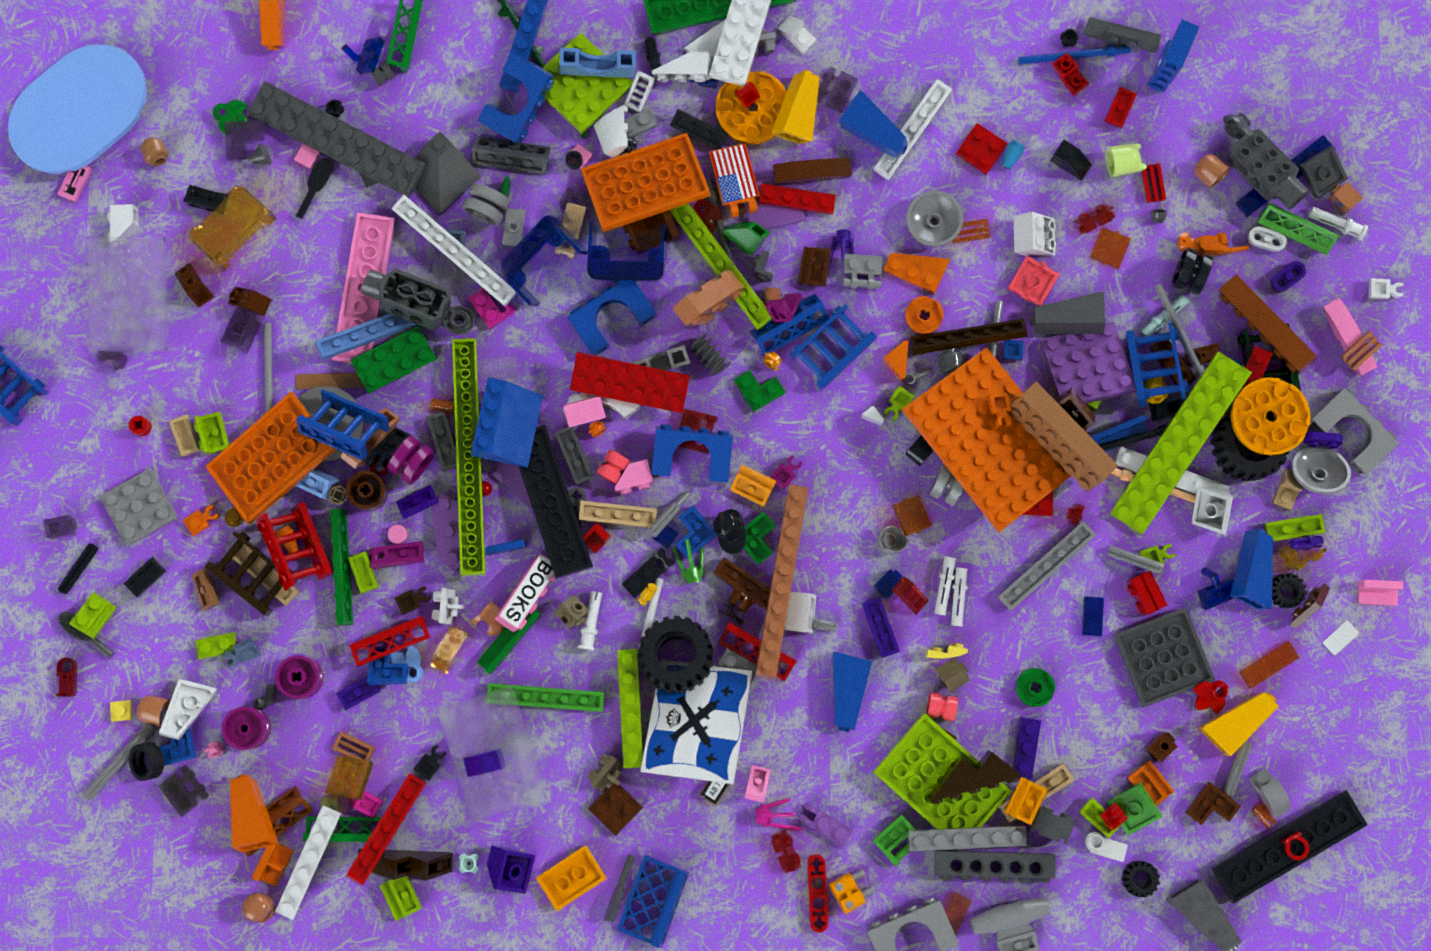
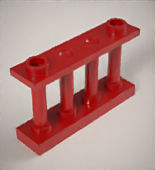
M305 502L294 506L291 509V514L269 520L267 513H264L257 519V528L263 535L279 575V583L284 587L285 591L295 585L294 580L316 574L318 579L321 580L333 573ZM291 521L296 522L299 529L297 532L276 537L273 530L274 526ZM297 539L303 540L306 549L283 555L280 547L281 544ZM307 556L310 557L313 567L294 573L290 572L287 562Z

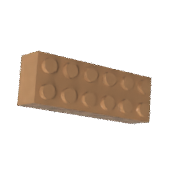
M1037 381L1010 404L1012 409L1010 412L1011 416L1017 419L1024 429L1034 436L1039 445L1044 447L1051 454V457L1058 461L1064 467V470L1087 492L1103 482L1118 467L1114 460Z

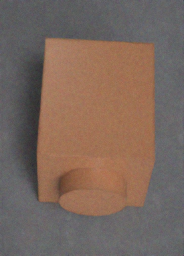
M1346 182L1343 186L1338 184L1331 191L1333 195L1328 198L1343 215L1363 199L1349 182Z

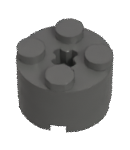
M1042 806L1041 810L1039 809L1030 831L1034 832L1037 829V834L1059 842L1061 838L1065 839L1064 844L1068 845L1075 824L1074 821H1071L1072 816L1064 813L1057 816L1052 814V809Z

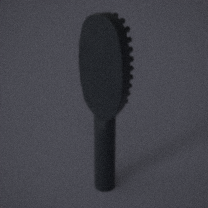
M320 159L312 169L307 183L309 190L296 214L297 218L303 219L316 192L321 191L326 185L333 167L329 159Z

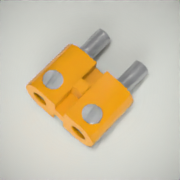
M863 869L852 875L848 872L828 884L845 915L865 904V898L875 893L873 886L863 892L858 889L855 881L866 875Z

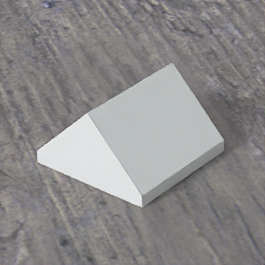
M1198 487L1191 524L1225 535L1233 500L1227 489Z

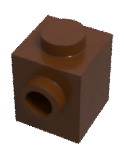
M1159 732L1143 749L1156 762L1162 763L1178 746L1174 743L1176 740L1171 734Z

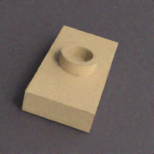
M187 414L168 421L181 457L201 451Z

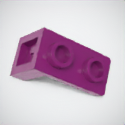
M785 294L783 299L768 300L766 308L773 321H791L802 298V294Z

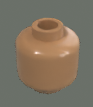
M147 138L140 147L141 154L147 164L157 167L167 161L169 153L161 139Z

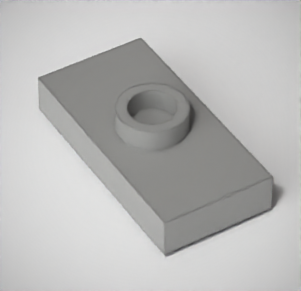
M510 208L506 210L502 246L522 248L525 210Z

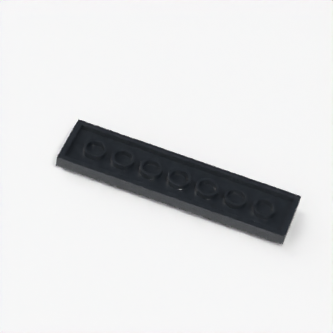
M538 426L535 431L528 468L520 466L518 468L555 579H559L593 568V564L546 426Z
M1344 790L1211 869L1231 903L1234 904L1368 824L1348 791ZM1297 831L1302 834L1301 837L1309 844V853L1302 860L1290 858L1285 852V844L1281 842V840ZM1296 839L1290 841L1291 853L1295 856L1301 855L1304 852V844Z

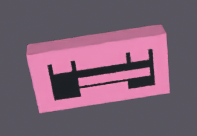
M85 166L76 171H68L58 195L77 203L92 169Z

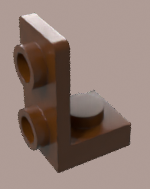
M188 263L175 273L186 294L199 308L214 298V295L202 282L191 263Z

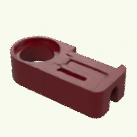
M65 657L57 663L56 676H59V694H56V696H76L78 665L73 658ZM65 661L72 663V669L69 672L63 670L62 666Z

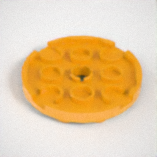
M750 71L747 84L752 82L760 95V98L754 102L758 106L757 111H748V108L746 109L742 106L735 90H740L743 86L728 82L721 86L717 94L715 111L720 127L728 133L730 138L743 144L757 145L766 143L776 137L772 135V130L787 91L783 84L773 75L763 71Z
M1262 378L1251 382L1238 393L1231 409V423L1237 438L1248 449L1262 455H1280L1294 449L1303 441L1308 426H1310L1311 415L1306 398L1296 386L1279 378ZM1269 411L1275 415L1273 422L1265 418L1266 413Z

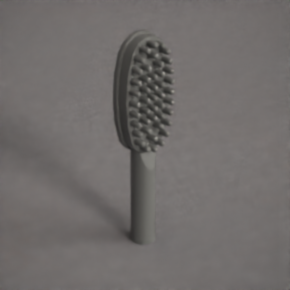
M63 612L59 615L58 622L68 634L76 639L88 641L109 659L113 657L114 652L97 638L93 640L69 624L75 614Z
M629 854L627 856L618 885L615 887L604 917L605 921L614 922L616 918L613 916L617 917L615 913H619L616 909L620 910L618 908L621 907L619 903L622 904L620 900L623 901L621 897H624L622 893L625 894L624 891H626L623 886L627 881L635 856Z

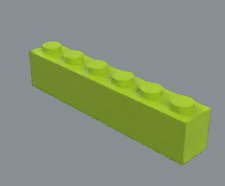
M638 649L617 650L623 767L639 768L643 760V736Z

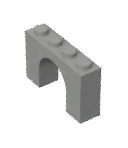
M1346 388L1338 391L1310 420V426L1316 432H1327L1341 418L1355 419L1363 426L1366 433L1365 445L1348 462L1349 466L1360 477L1367 475L1400 444L1396 440V436L1392 432L1387 431L1383 427V423L1369 413L1368 407L1362 403L1360 404L1356 400L1355 394Z
M934 897L924 900V904L919 907L913 905L906 908V912L903 914L894 913L887 917L888 920L882 923L880 920L869 924L870 928L866 929L875 951H897L895 946L896 934L903 925L909 922H920L929 927L939 951H947L958 946L959 943L940 899H935Z

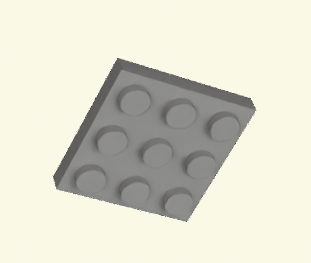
M152 468L99 496L127 547L179 519Z

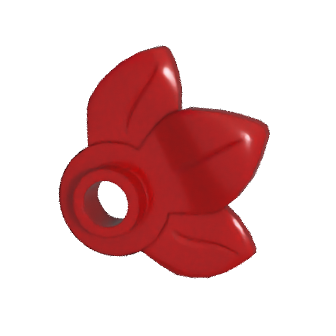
M1216 680L1213 683L1204 681L1197 684L1193 689L1198 695L1195 700L1196 710H1204L1211 707L1213 712L1218 714L1226 704L1225 697L1228 695V686L1224 681Z

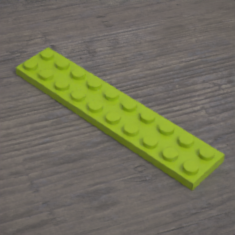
M1217 351L1110 511L1112 516L1143 535L1251 375V371Z

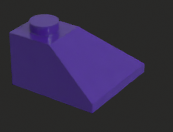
M492 845L487 868L493 889L526 894L536 855Z

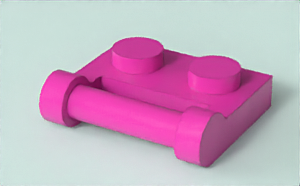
M482 288L468 299L489 330H491L516 313L517 308L509 302L506 307L504 306L506 310L501 313L488 295L489 292Z

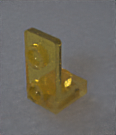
M1290 545L1284 546L1277 551L1288 570L1296 569V571H1299L1306 567V562L1311 559L1315 562L1324 557L1322 553L1326 552L1327 549L1325 547L1318 549L1300 560L1297 559L1298 554L1296 550L1291 549Z
M451 626L433 653L430 666L448 674L452 667L453 659L465 642L468 634Z

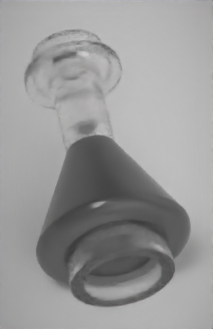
M261 143L250 157L240 162L235 159L231 165L235 173L241 174L243 173V168L252 164H272V159L275 158V155L269 145Z

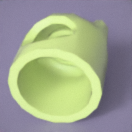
M1122 144L1107 148L1106 164L1111 177L1129 175L1147 168L1141 162L1139 152L1141 144Z

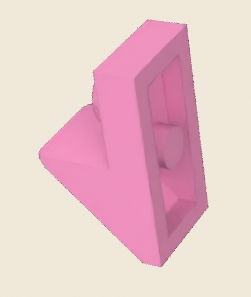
M751 766L745 791L746 799L764 803L771 769Z

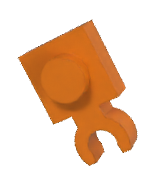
M1008 392L988 395L987 399L991 415H997L995 420L996 427L998 428L1002 425L1001 420L1006 422V427L1010 426L1012 419L1007 413H1010L1012 409Z
M213 505L206 507L204 513L201 510H197L183 519L192 536L195 537L209 528L210 524L208 521L217 520L220 517L218 513L214 516L210 515V511L215 508Z

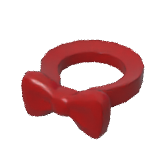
M1299 831L1281 840L1285 844L1286 854L1294 860H1302L1309 853V844L1301 837L1302 834ZM1293 839L1299 840L1304 844V852L1299 856L1293 855L1290 851V841Z

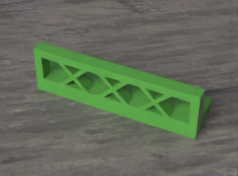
M1270 202L1266 208L1262 209L1258 219V223L1325 255L1329 253L1339 235Z

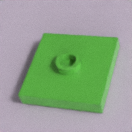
M1141 782L1107 801L1109 807L1113 803H1117L1128 819L1121 825L1128 836L1163 816Z

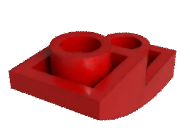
M1068 53L1052 63L1059 78L1073 97L1089 86V82L1078 70L1079 66Z

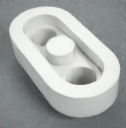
M1254 227L1248 233V241L1251 245L1268 251L1279 252L1287 243L1285 235L1264 227ZM1254 235H1258L1260 239L1256 240ZM1273 240L1277 241V246L1273 245Z

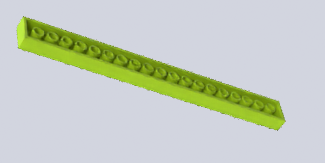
M476 338L452 339L461 577L485 575L481 458L471 456L479 420Z

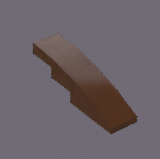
M850 158L812 159L773 165L775 184L810 183L811 181H829L832 178H850L852 176Z

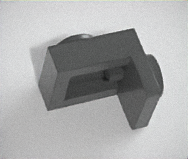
M762 250L760 255H756L753 263L756 266L754 275L761 281H772L773 273L764 270L769 258V252Z

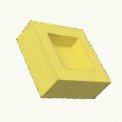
M132 700L110 702L111 722L133 720Z

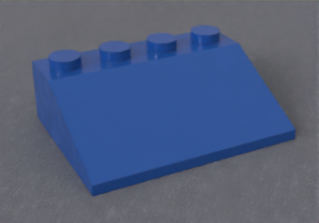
M488 377L471 456L528 468L543 395L508 381Z

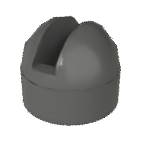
M1151 210L1152 221L1156 224L1163 223L1166 219V210Z

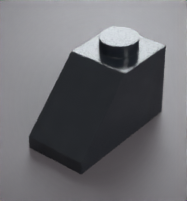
M1065 139L1050 160L1080 181H1082L1092 166L1082 151Z

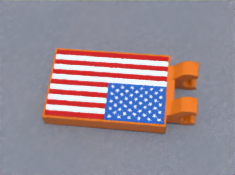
M746 143L710 151L709 157L723 207L729 206L731 218L739 216L737 204L747 202L749 213L757 212L758 207L755 199L759 198L760 195Z

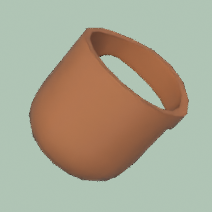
M1207 154L1196 163L1194 173L1205 185L1211 188L1226 177L1230 167L1215 155Z
M492 601L477 617L470 621L475 626L481 620L485 621L489 625L486 634L490 636L500 634L505 626L495 620L500 608Z
M153 695L143 697L136 709L138 719L144 723L154 724L161 728L163 720L160 723V714L163 707H165L167 712L170 700Z
M265 893L250 894L242 903L243 915L252 922L264 923L270 920L275 913L274 901L270 895Z

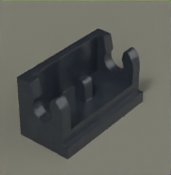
M189 185L183 201L190 207L225 215L230 195Z

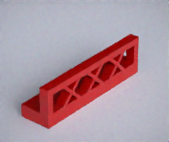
M423 616L417 617L350 644L349 646L357 667L430 639L426 618ZM423 628L424 636L419 638L411 636L413 631ZM402 635L407 636L404 644L397 645L393 643L395 638ZM384 642L389 643L386 651L382 653L375 651L377 645ZM367 649L370 650L367 659L360 661L357 653Z
M729 622L718 643L757 665L756 660L758 659L757 654L759 652L756 651L755 647L760 648L761 640ZM728 632L736 635L737 644L728 645L723 642ZM750 643L753 645L754 653L744 654L741 645ZM739 646L740 651L735 649L734 647ZM780 651L779 663L783 662L789 667L784 676L777 673L776 677L785 681L797 661Z

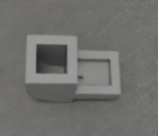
M1266 769L1249 778L1252 786L1261 795L1263 805L1274 818L1291 809L1289 797L1283 786Z

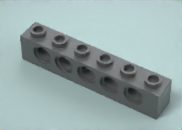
M935 850V874L940 875V879H951V876H959L961 880H971V876H978L979 880H991V877H999V881H1010L1011 878H1018V881L1030 882V878H1038V882H1050V879L1056 878V855L1053 853ZM953 860L960 861V868L958 870L951 869V862ZM974 860H978L980 863L977 871H972L970 868ZM993 861H998L999 869L995 872L991 871L990 864ZM1018 862L1019 869L1016 872H1011V863ZM1033 862H1037L1039 865V869L1035 873L1030 871V865Z

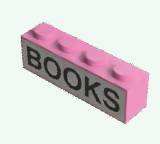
M541 553L535 557L495 617L496 621L512 632L518 629L521 630L527 622L526 616L528 613L532 614L537 607L536 601L539 597L543 598L548 590L546 588L549 581L552 583L555 580L550 561Z

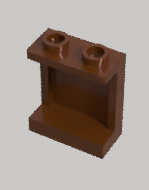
M670 210L622 226L625 234L629 233L631 239L628 242L631 250H635L637 255L679 240V233Z

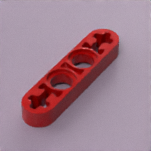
M813 854L807 861L810 925L815 932L821 933L828 927L826 865L821 855ZM814 858L822 861V865L818 866V871H823V875H811V871L815 872L814 865H811ZM816 877L821 878L823 881V885L819 889H815L812 886V880ZM817 897L822 898L824 901V905L820 909L814 908L812 904L813 900ZM813 911L818 913L825 911V915L820 914L821 921H825V924L821 925L820 929L817 928V925H814V922L817 921V914L813 915Z

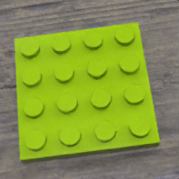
M582 33L578 34L564 47L579 48L582 52L589 55H604ZM559 52L542 67L544 70L555 75L553 78L554 84L549 91L547 90L544 97L579 133L583 134L630 90L633 81L630 78L559 75Z

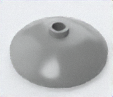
M935 190L927 191L917 196L911 202L906 215V223L909 232L918 242L926 246L939 247L950 243L958 236L963 226V211L958 201L950 194ZM934 219L937 221V224L933 225L930 221Z
M1326 447L1304 448L1295 455L1292 462V472L1295 479L1304 488L1314 493L1325 495L1338 493L1345 489L1351 478V469L1345 458L1336 451Z

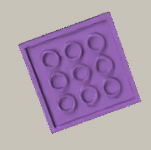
M1114 322L1105 324L1104 334H1061L1040 340V345L1058 397L1071 387L1085 404L1136 392L1134 377Z

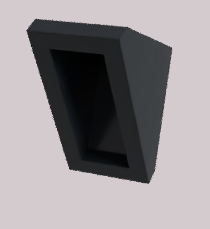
M1177 395L1165 398L1157 404L1149 403L1152 421L1173 419L1185 399L1182 400V396Z

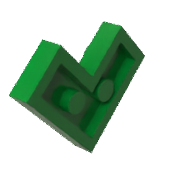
M751 370L734 379L735 384L753 413L786 394L777 377L760 386Z
M762 512L744 527L746 532L744 549L757 565H760L773 554L761 539L776 527L765 512Z

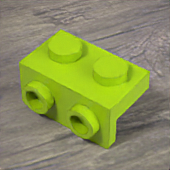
M218 411L205 416H195L193 425L201 439L198 440L201 451L211 455L223 451L230 445L222 412Z

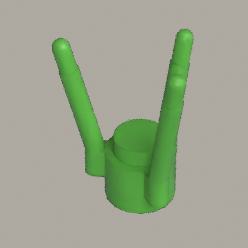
M689 539L685 540L690 565L685 570L676 548L672 547L682 572L683 580L686 579L687 584L702 581V576H704V548L700 549L698 570V566L694 567Z

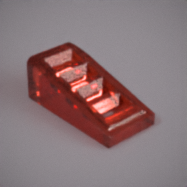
M902 577L892 589L893 593L916 615L929 601L918 587L906 577Z

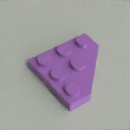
M442 492L438 497L439 503L431 507L438 557L441 563L456 572L460 567L458 503ZM483 521L485 533L489 525Z

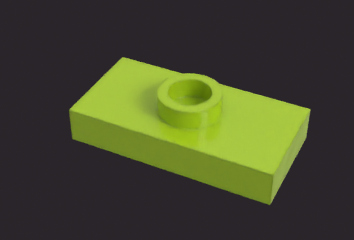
M367 551L348 557L360 594L379 588L374 570L370 568V559Z

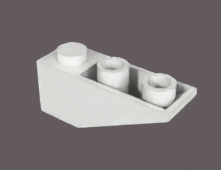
M689 52L652 70V74L660 82H668L669 80L705 82V80H711L709 72L713 58L709 52Z

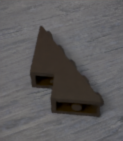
M989 750L975 768L964 759L958 757L927 799L931 801V804H938L943 802V798L950 797V799H956L962 796L961 793L969 792V794L980 792V788L986 786L988 789L998 787L999 783L1004 781L1006 783L1016 782L1021 774Z
M362 848L358 849V855L361 852ZM385 849L372 873L392 880L409 875L427 881L452 872L453 853Z

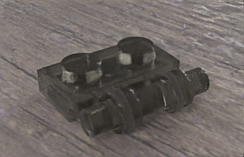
M187 765L180 769L184 775L183 777L179 778L175 773L158 785L181 817L199 805L195 800L196 796L199 795L203 801L209 797V794L206 792L207 788L204 784H200L195 777V772L190 770ZM187 781L194 788L192 792H189L184 785Z

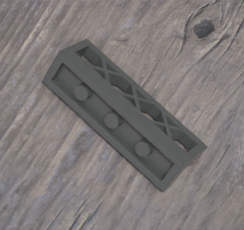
M476 136L472 147V164L546 175L550 147Z

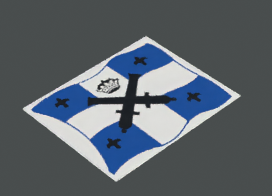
M661 660L660 663L664 669L670 671H679L691 664ZM713 666L710 668L708 678L705 677L703 679L704 683L700 686L697 684L694 686V690L690 692L687 689L682 694H678L677 691H673L671 694L666 693L664 689L659 690L656 688L640 772L734 784L752 671Z

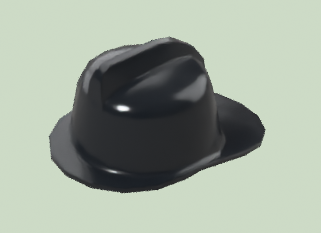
M734 509L719 512L713 523L719 544L726 553L736 554L744 548L746 543V532L742 516Z

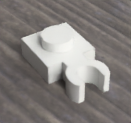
M1371 278L1369 280L1368 298L1388 300L1390 295L1394 298H1400L1403 296V293H1398L1396 287L1401 288L1404 284L1398 282L1390 285L1389 279Z

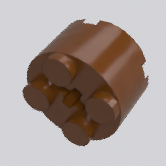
M367 470L359 471L348 480L346 495L355 507L363 511H375L382 508L388 498V486L385 480L376 473ZM371 489V492L368 494L364 493V490Z

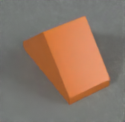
M907 340L903 341L882 360L899 381H904L906 375L909 342Z

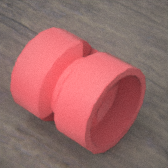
M609 449L604 457L605 463L600 464L596 473L611 483L617 484L622 476L621 472L625 471L631 461Z
M930 692L926 715L936 719L941 716L943 720L954 722L958 697L947 695L943 698L942 694Z

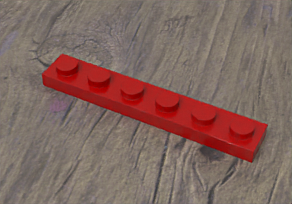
M409 773L347 872L346 877L361 886L364 885L426 785L424 781Z

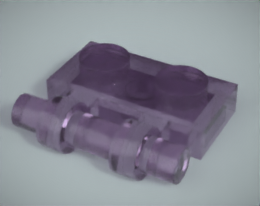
M829 67L828 71L824 73L823 81L818 88L817 103H820L822 98H827L825 106L842 113L858 82V78L843 71L837 77L834 75L836 69ZM830 83H833L835 85L832 91L830 92L827 90V88Z

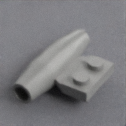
M1046 898L1021 900L981 913L971 918L970 924L974 935L997 932L996 943L998 951H1038L1040 948L1036 933L1029 923L1050 914V907Z

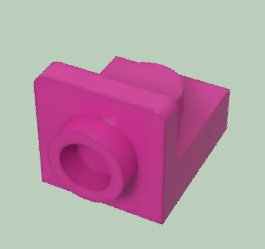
M360 786L352 792L349 799V804L354 809L372 818L383 802L382 799L365 791Z

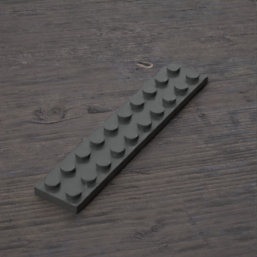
M266 81L263 82L247 112L249 116L401 195H405L407 198H410L427 166L410 155Z

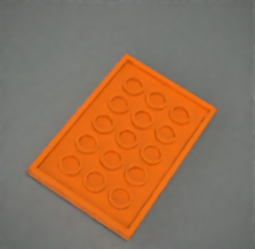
M687 133L581 168L603 232L711 196Z
M291 391L205 466L247 524H252L336 450L298 432L296 419L299 415L307 418L312 416L298 397Z

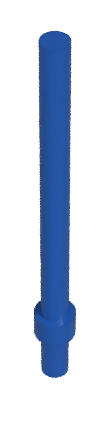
M1111 45L1101 49L1018 57V64L1056 61L1066 53L1072 59L1097 56L1115 57L1117 54L1130 53L1131 48L1128 46L1116 47Z

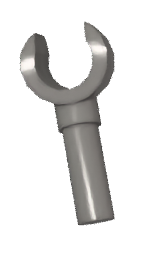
M928 369L917 374L907 373L905 378L909 376L914 377V380L907 384L913 385L917 379L931 374Z

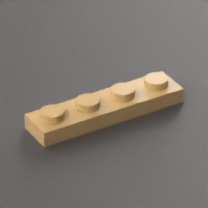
M580 501L578 520L650 528L656 521L657 509Z
M244 544L232 559L241 566L253 550ZM258 556L247 572L256 578L267 562ZM274 568L261 583L268 591L279 580V575ZM294 586L287 591L282 587L275 597L285 606H288L300 591Z
M1062 763L1034 783L1048 789L1045 800L1075 779L1065 764ZM1012 797L999 806L1009 823L1016 819L1005 813Z

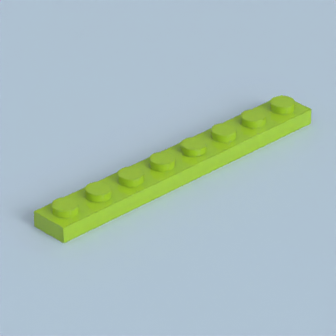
M688 203L671 209V214L719 277L725 270H731L745 288L741 291L742 295L736 301L757 330H760L772 320L769 311L691 205Z

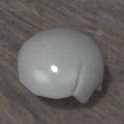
M886 526L879 532L878 545L885 553L890 555L899 554L908 546L909 537L904 534L902 528Z

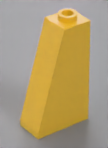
M803 70L801 73L793 75L774 124L772 135L800 145L812 142L820 76L814 75L809 70Z
M1259 692L1200 725L1198 729L1225 756H1232L1279 705L1272 694Z

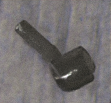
M723 603L727 608L726 611L718 609L720 614L730 616L740 625L744 623L733 612L732 606Z

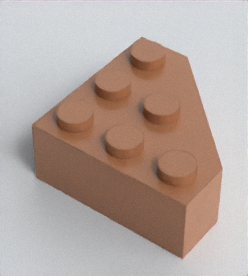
M731 270L722 272L719 275L720 279H711L700 286V292L697 290L689 293L672 308L686 326L709 324L714 319L713 315L724 311L728 307L727 303L729 301H734L742 295L741 291L745 287Z

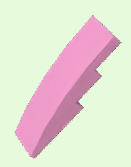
M1337 298L1322 308L1336 340L1341 342L1345 352L1363 335L1342 300ZM1366 341L1363 342L1354 352H1352L1348 356V358H1351L1358 350H1360L1366 344ZM1368 348L1364 353H1362V354L1353 362V364H1354L1360 357H1362V356L1369 350V348ZM1373 355L1356 369L1358 375L1362 376L1378 367Z

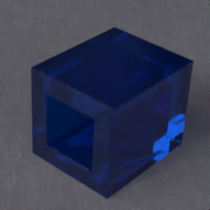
M890 569L873 587L887 600L904 583L901 580L903 576L897 570L892 571Z

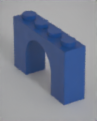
M1183 19L1180 21L1172 40L1168 39L1149 79L1147 85L1157 92L1166 91L1183 67L1200 28L1199 26Z
M510 53L502 70L525 85L528 92L527 105L519 114L511 115L493 104H485L477 121L511 141L519 143L527 138L529 134L527 130L530 124L535 122L537 118L536 112L544 104L546 99L544 96L547 90L549 91L552 88L555 75L517 53Z
M632 276L621 278L616 286L613 288L607 287L601 292L602 295L597 298H590L586 301L584 307L580 309L577 307L569 313V322L592 355L598 356L610 348L596 325L597 315L606 305L618 303L626 306L641 327L657 317L656 311Z
M670 424L656 426L652 475L671 476L672 458L675 449L681 443L692 440L704 444L710 452L709 481L728 482L733 434H729L727 430H718V433L710 432L708 428H699V431L691 430L689 426L672 428Z

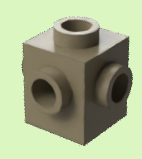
M573 594L562 602L554 613L570 630L575 625L579 627L586 621L585 616L589 610Z

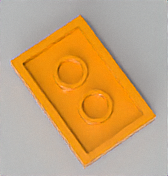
M585 845L536 877L556 911H559L607 879L587 845Z

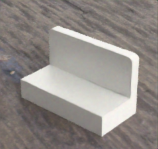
M799 592L790 593L785 630L813 634L816 595Z

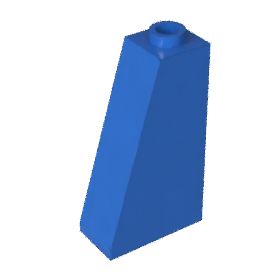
M859 90L839 119L841 128L898 159L900 154L903 155L907 150L906 136L863 91Z
M1255 528L1252 531H1245L1230 596L1257 610L1271 609L1273 537L1266 534L1265 530Z
M834 651L832 655L834 725L838 726V730L849 733L850 729L855 730L872 661Z

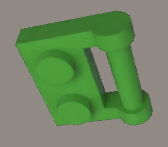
M902 814L872 840L895 867L910 852L908 850V843L894 856L890 851L908 836V830H915Z

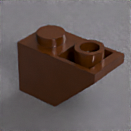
M235 286L229 295L228 304L265 317L272 299L254 290Z

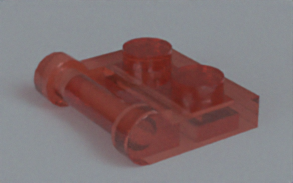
M684 409L680 426H689L691 430L699 431L701 421L705 420L707 421L706 428L712 432L718 417ZM686 441L678 446L702 454H709L707 447L702 443L701 446L696 445V441Z

